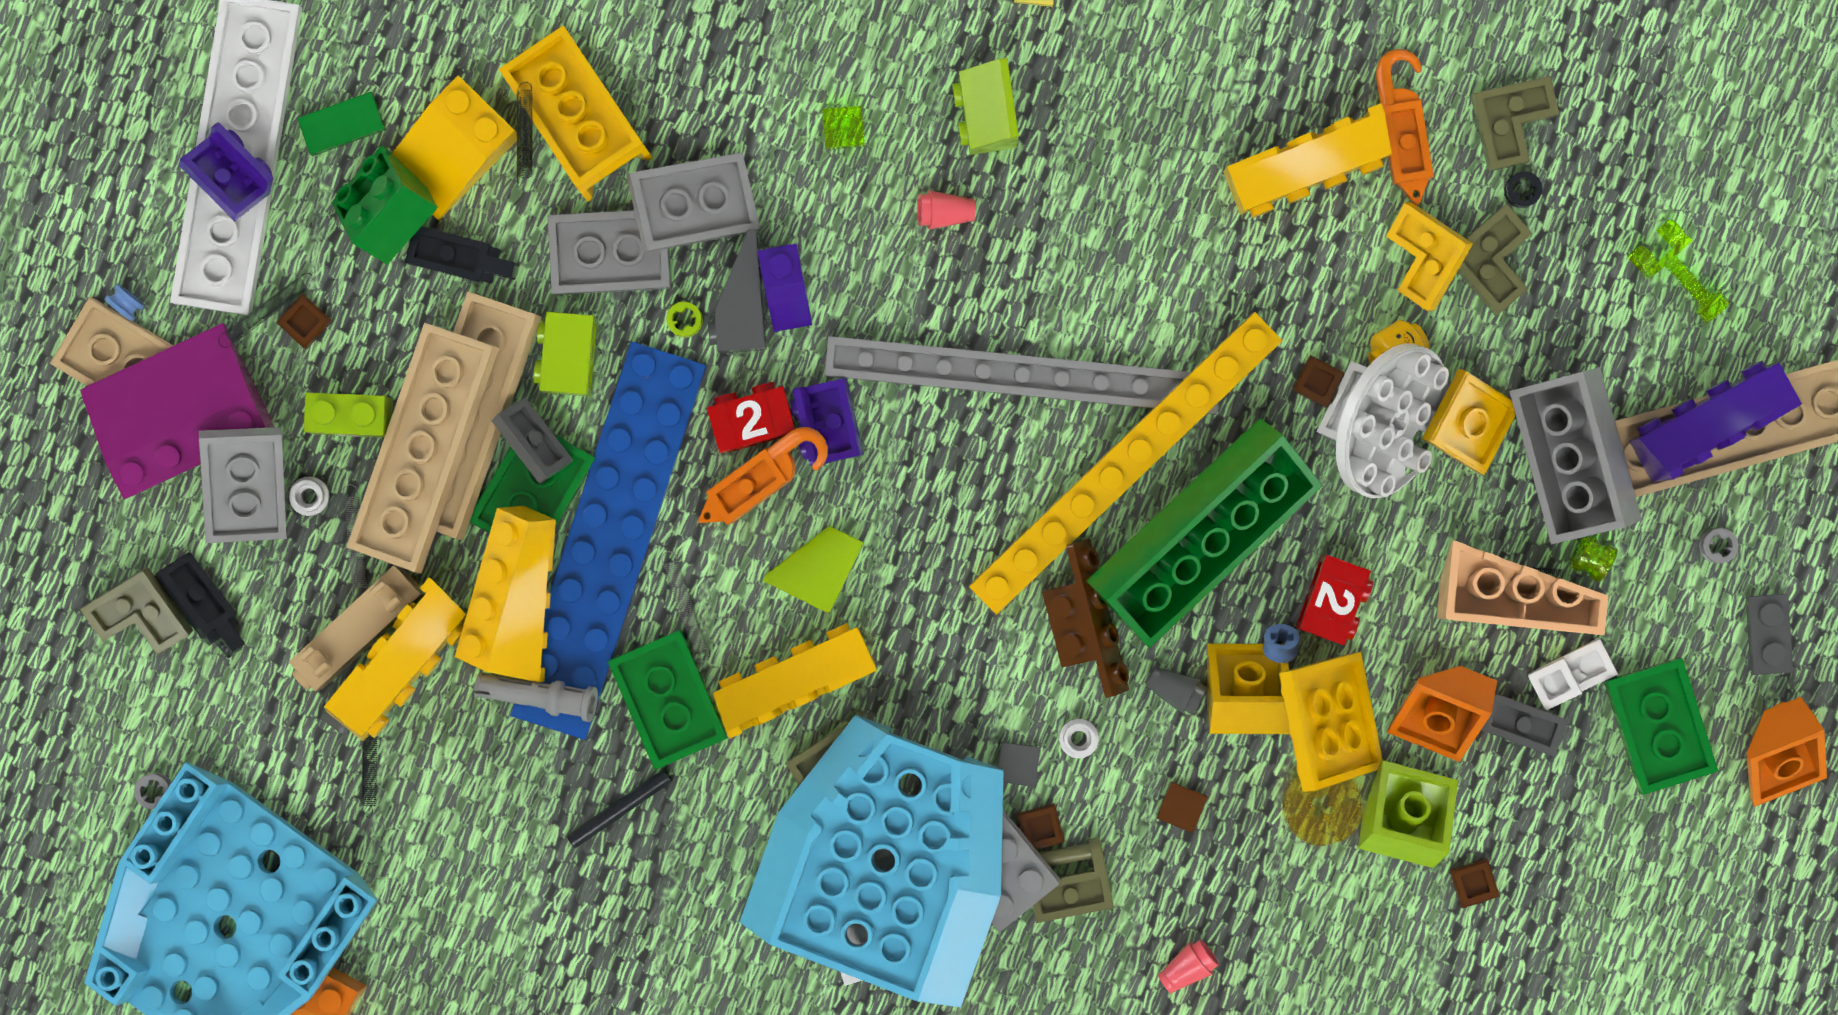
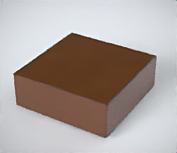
M301 294L276 323L307 350L333 320L307 296Z
M1309 355L1291 391L1324 408H1328L1345 373Z
M1170 781L1156 818L1193 833L1208 797Z
M1055 803L1017 813L1021 832L1035 849L1065 842Z
M1487 858L1449 870L1462 909L1500 897Z

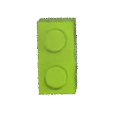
M546 311V319L539 323L537 342L538 344H543L542 360H536L534 366V383L540 384L539 391L551 394L591 397L598 321L595 316Z
M305 392L304 432L332 436L385 437L393 414V398L378 395Z

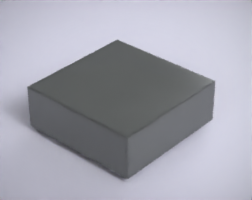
M1001 742L998 768L1004 770V783L1035 787L1040 747Z

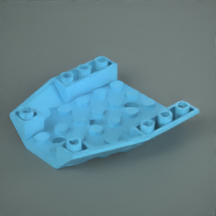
M855 715L778 812L740 923L772 946L917 1002L961 1008L1001 898L1004 770L968 756L964 760L895 735L891 733V727ZM911 773L920 778L922 789L919 794L908 795L901 789L900 781L903 775ZM887 849L893 853L895 865L892 869L882 870L874 863V853L876 850ZM851 924L863 925L868 932L867 942L864 944H854L847 936L848 926Z
M185 762L119 860L84 983L114 1006L128 1002L145 1015H291L313 997L378 899L357 871L235 783ZM268 850L275 851L280 857V866L275 872L268 871L263 864V857ZM224 915L232 917L236 923V932L232 937H226L220 931L219 923ZM181 980L189 983L192 988V997L188 1002H183L176 996V985Z

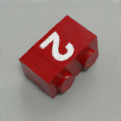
M769 382L752 387L753 394L738 398L737 393L734 392L714 398L715 405L707 407V411L720 454L779 439L796 429L783 386L776 388L774 382Z
M1327 554L1321 555L1295 629L1339 645H1345L1347 639L1352 640L1360 622V618L1355 617L1360 602H1367L1373 587V581L1369 580L1371 571Z

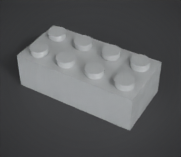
M1600 367L1510 391L1551 544L1625 528L1642 521Z

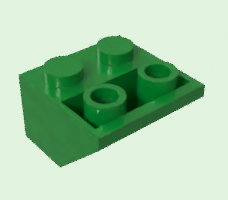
M382 145L373 155L364 160L358 173L348 184L343 185L338 190L335 199L331 202L351 243L386 265L438 208L428 188Z

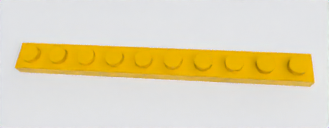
M1253 312L969 585L970 589L997 615L1066 549L1067 544H1071L1283 340L1256 312Z

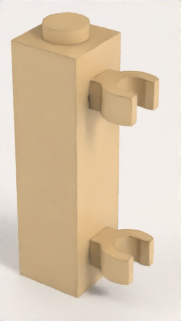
M393 565L289 661L295 669L292 675L307 690L311 687L314 691L323 690L394 625L398 619V614L407 604L410 605L413 602L417 604L423 598L425 592L420 589L419 584L404 568Z

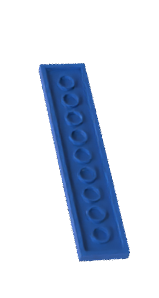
M631 341L594 455L596 459L589 470L550 591V608L545 609L544 632H548L547 648L542 649L541 667L545 668V680L541 684H551L558 680L564 681L565 686L582 689H587L588 686L596 687L598 691V705L610 668L607 661L613 659L707 365ZM514 704L510 715L583 740L587 739L593 721L592 719L591 722H586L580 716L560 713L558 716H551L546 712V709Z

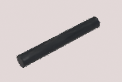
M662 769L567 835V839L576 849L673 782L667 771Z

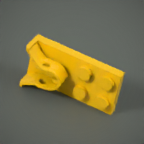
M564 25L499 68V71L516 97L518 91L522 92L519 93L521 95L531 94L533 96V123L587 202L593 199L594 184L634 157L646 161L653 158Z

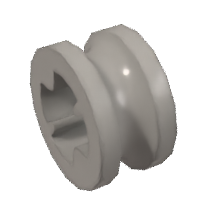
M1710 529L1702 535L1699 542L1701 555L1711 563L1729 562L1738 552L1739 544L1737 537L1728 529ZM1715 535L1718 539H1726L1728 542V547L1723 548L1727 551L1723 556L1719 552L1712 553L1710 551L1709 544H1714L1711 539Z
M151 773L137 781L134 795L142 807L147 809H154L162 796L156 797L154 802L150 801L148 798L151 795H145L144 788L145 786L152 785L153 780L158 781L159 785L157 787H163L164 795L172 783L166 775Z

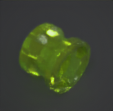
M1593 535L1586 536L1581 540L1576 550L1577 553L1572 557L1569 566L1575 571L1583 570L1589 573L1590 579L1600 583L1611 569L1618 549L1612 545L1604 546L1598 543L1597 537Z

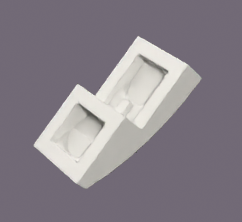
M1599 637L1528 674V677L1545 710H1548L1581 695L1582 691L1618 675V672Z

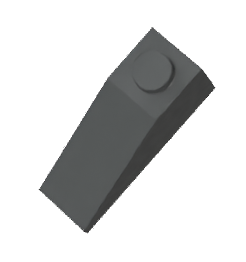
M756 229L747 230L714 311L715 321L708 322L710 345H717V351L720 354L767 350L761 269L758 257L759 243Z

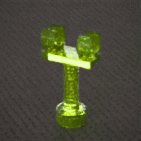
M1670 219L1656 230L1667 244L1672 247L1666 254L1656 261L1652 253L1641 245L1627 257L1647 280L1663 267L1668 268V271L1674 274L1673 276L1676 277V280H1679V283H1682L1681 285L1687 289V292L1693 298L1695 297V300H1698V309L1695 312L1707 324L1731 302L1720 291L1717 293L1708 292V289H1705V286H1702L1703 284L1694 277L1695 275L1688 268L1686 269V266H1683L1684 263L1678 260L1677 255L1693 240L1688 235L1686 236L1683 229L1675 221Z

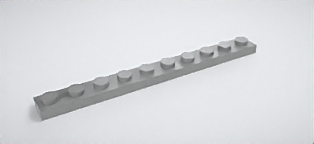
M828 336L825 365L826 377L1153 409L1191 373ZM1218 403L1207 414L1216 415Z

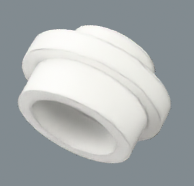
M316 477L298 479L292 485L289 492L291 506L296 512L305 516H314L321 513L327 507L330 499L328 487L322 480ZM307 489H313L316 492L317 498L312 504L306 503L303 499V494Z
M1084 719L1068 721L1062 727L1059 734L1061 748L1067 755L1073 758H1085L1091 755L1097 748L1099 741L1098 732L1094 725ZM1076 731H1082L1086 735V742L1081 746H1076L1071 741V736Z

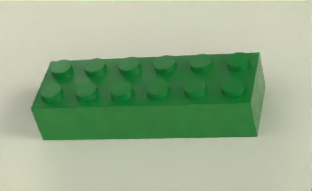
M1260 418L1086 582L1125 626L1150 649L1323 485L1287 439Z

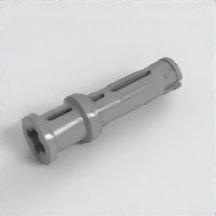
M480 672L477 675L474 690H476L474 695L477 698L535 706L546 709V712L551 716H558L560 713L580 716L586 722H591L598 701L596 687L588 686L587 689L565 686L564 681L558 680L551 684H541Z

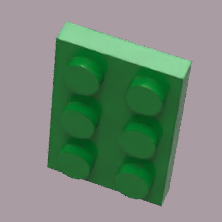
M554 434L573 461L567 467L539 484L513 448L510 447L474 508L470 522L490 534L497 508L526 506L555 519L556 530L596 458Z
M682 630L607 661L654 770L728 738Z
M1675 658L1603 681L1639 794H1649L1719 772L1683 658Z

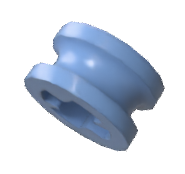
M117 283L114 286L115 293L107 295L104 299L117 312L133 321L136 318L134 315L135 311L138 309L143 310L145 304L125 287Z
M1286 624L1270 626L1264 634V655L1277 663L1292 661L1298 654L1299 633L1296 629ZM1277 642H1284L1285 645H1279Z

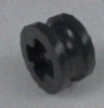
M1527 171L1519 172L1510 177L1504 187V195L1508 203L1517 208H1527L1533 205L1542 194L1541 181L1535 174ZM1520 179L1526 180L1527 187L1533 188V194L1525 197L1527 200H1520V193L1513 192L1514 184L1516 186L1521 183Z

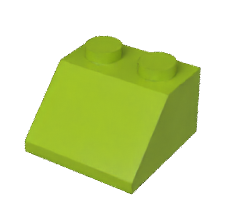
M1000 58L959 71V83L952 84L955 107L963 106L965 122H958L961 146L968 145L970 155L1016 148L1019 134L1008 59Z
M1382 760L1363 811L1358 849L1434 868L1450 851L1458 780Z

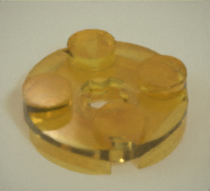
M1297 774L1290 780L1284 791L1282 815L1289 829L1304 842L1315 846L1332 845L1350 837L1358 827L1362 817L1361 797L1352 779L1316 791L1302 792L1300 778ZM1324 795L1330 797L1328 805L1332 807V811L1329 814L1322 812L1319 817L1315 816V807L1312 805L1315 798L1322 799Z

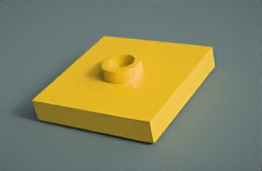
M1458 369L1422 439L1469 469L1485 475L1516 416L1513 402L1465 370Z

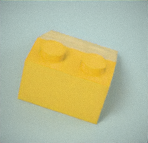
M458 75L429 104L392 154L428 188L438 207L432 215L437 220H440L517 142V132Z

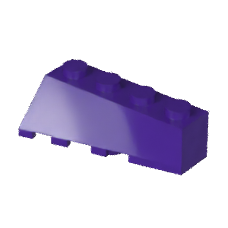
M1763 360L1742 370L1741 373L1744 378L1730 384L1727 379L1707 389L1706 392L1709 397L1695 403L1692 398L1671 409L1674 414L1671 418L1661 422L1657 417L1637 428L1639 435L1630 439L1629 442L1651 482L1677 478L1684 474L1683 469L1695 464H1701L1713 457L1711 450L1715 448L1721 450L1744 439L1747 436L1746 431L1749 429L1755 431L1763 428L1802 405L1780 363L1765 365Z

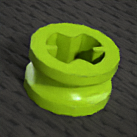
M685 301L674 304L669 309L666 317L669 329L675 335L683 338L692 337L697 334L703 323L700 310L694 304ZM686 309L694 312L691 318H696L694 326H685L683 331L677 329L676 325L679 322L674 321L675 314L677 312L683 314Z

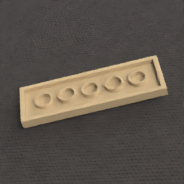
M468 291L453 332L498 347L499 351L436 532L462 541L501 435L491 420L498 413L511 406L535 339L538 325L542 319L541 316Z
M424 323L346 548L415 573H422L499 351L498 347Z

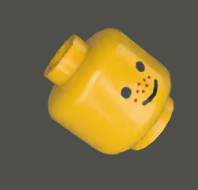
M1398 320L1371 337V352L1368 353V359L1372 363L1385 351L1406 343L1420 345L1429 349V341L1419 325Z

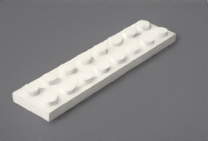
M220 0L196 146L210 136L211 127L219 122L226 130H233L241 138L244 148L254 158L259 157L265 161L272 171L273 178L275 177L302 14V7L300 5L272 0ZM190 179L170 303L246 316L250 312L252 313L273 183L271 192L266 198L234 221L195 181Z

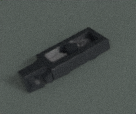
M422 226L410 239L404 262L408 265L482 284L483 282L492 284L495 275L515 280L519 265L515 262L499 259L501 250L492 247L489 243Z
M190 552L155 574L160 585L201 639L204 638V641L209 646L216 643L227 658L242 650L245 642L235 631L240 625L235 618L237 613Z

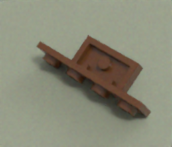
M1085 539L1067 544L1066 546L1075 583L1042 591L1061 667L1096 660L1104 695L1106 698L1129 691V672L1121 659L1118 647L1119 634L1116 626L1112 623L1108 605L1086 582L1098 570L1099 557L1096 550L1092 547L1091 540Z

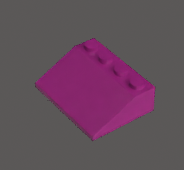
M221 323L80 389L103 458L124 500L201 465L199 431L275 427L235 343L232 344V341L226 334H222L228 330L225 323Z

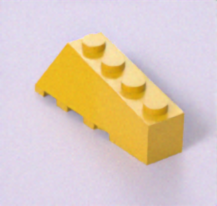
M1382 103L1368 108V112L1360 119L1353 120V118L1348 116L1324 128V132L1317 135L1316 132H1309L1286 143L1287 147L1280 149L1279 146H1276L1227 166L1223 172L1240 215L1250 212L1252 218L1274 210L1272 203L1287 198L1289 204L1310 196L1309 188L1323 183L1325 190L1347 182L1345 174L1360 169L1363 176L1383 168L1382 160L1388 158L1392 151Z
M526 506L497 508L454 657L485 672L539 683L544 682L545 668L541 667L542 649L547 648L548 632H544L545 609L550 608L551 593L547 592V576L553 567L555 519Z
M429 577L420 587L425 592V595L419 603L407 604L402 609L393 625L396 629L393 634L385 633L376 641L367 655V658L370 659L365 666L362 663L358 664L324 706L328 714L362 741L369 735L375 738L389 722V719L386 717L387 713L395 704L401 708L416 690L411 685L421 674L428 677L442 660L438 654L447 643L453 647L460 639L467 614Z
M848 623L826 632L829 640L814 646L811 639L791 648L793 656L778 662L776 656H773L754 665L757 671L755 674L743 679L740 672L718 681L721 689L713 692V696L729 739L742 734L743 730L761 725L787 710L798 708L822 694L830 693L877 671L875 662L859 627L850 630Z

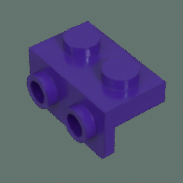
M219 122L211 127L210 136L185 154L179 161V167L234 221L252 209L271 192L274 178L269 166L261 158H254L244 148L241 138L233 130H226Z
M847 378L808 387L793 388L794 398L790 400L793 417L796 421H800L801 427L813 428L819 431L825 438L828 446V456L824 464L864 455ZM804 441L799 444L803 458L805 460L808 459L809 465L812 466L817 459V448L812 442Z

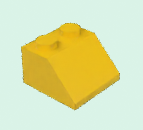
M1207 644V712L1209 733L1289 734V721L1285 701L1281 694L1279 676L1280 672L1289 670L1288 662L1277 663L1268 659L1263 653V644Z

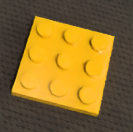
M1361 652L1345 654L1279 673L1281 694L1285 701L1289 721V734L1293 741L1297 773L1300 778L1302 792L1316 791L1378 770L1383 759Z

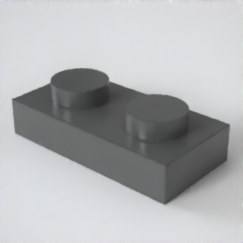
M526 397L501 411L491 420L539 484L567 467L573 461Z
M1788 594L1745 596L1751 675L1793 673Z
M1495 693L1492 714L1481 731L1555 757L1568 720Z

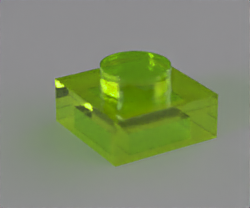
M861 106L822 109L826 150L865 147Z

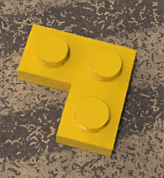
M1405 202L1386 235L1387 238L1416 257L1397 291L1426 311H1435L1473 243L1414 203Z

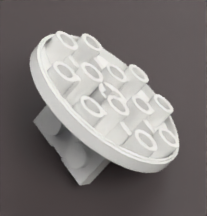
M1406 343L1385 351L1369 367L1353 361L1350 362L1338 387L1337 395L1333 403H1330L1317 432L1336 441L1338 471L1343 482L1352 491L1369 498L1388 497L1408 484L1418 472L1423 473L1430 466L1432 460L1431 452L1414 445L1412 439L1418 430L1426 432L1448 390V369L1444 367L1441 359L1433 351L1420 345ZM1405 467L1415 470L1405 475Z

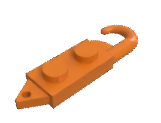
M1395 49L1387 52L1380 58L1376 66V81L1380 103H1382L1385 112L1392 154L1388 157L1392 185H1398L1409 200L1418 206L1429 179L1434 177L1422 102L1412 90L1393 88L1391 67L1395 62L1404 60L1413 66L1416 73H1420L1422 66L1414 53L1404 49ZM1414 191L1418 193V198L1413 197L1412 193Z
M799 427L792 430L706 491L708 498L698 522H725L726 525L733 524L791 482L795 476V463L790 451L804 441L812 442L817 448V459L812 465V469L817 471L824 465L828 456V446L825 438L819 431L810 427ZM708 512H709L710 515H711L710 519L707 518V513H708Z

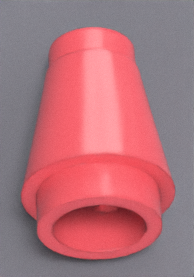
M930 190L927 194L918 195L917 221L919 226H927L931 230L974 222L976 205L974 198Z
M1200 939L1195 943L1189 942L1164 970L1158 974V977L1167 991L1172 994L1177 990L1213 975V969L1219 966V963L1211 949Z

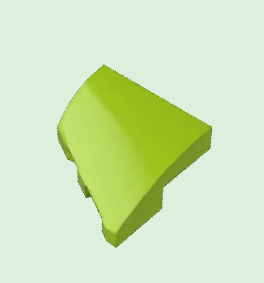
M828 526L782 563L769 571L764 576L763 581L830 614L864 542Z

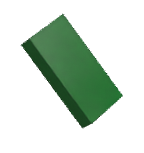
M372 92L297 118L308 151L312 157L386 130Z

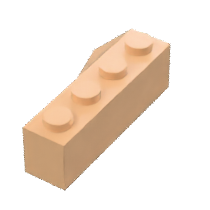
M1451 540L1440 579L1437 619L1605 635L1608 595Z

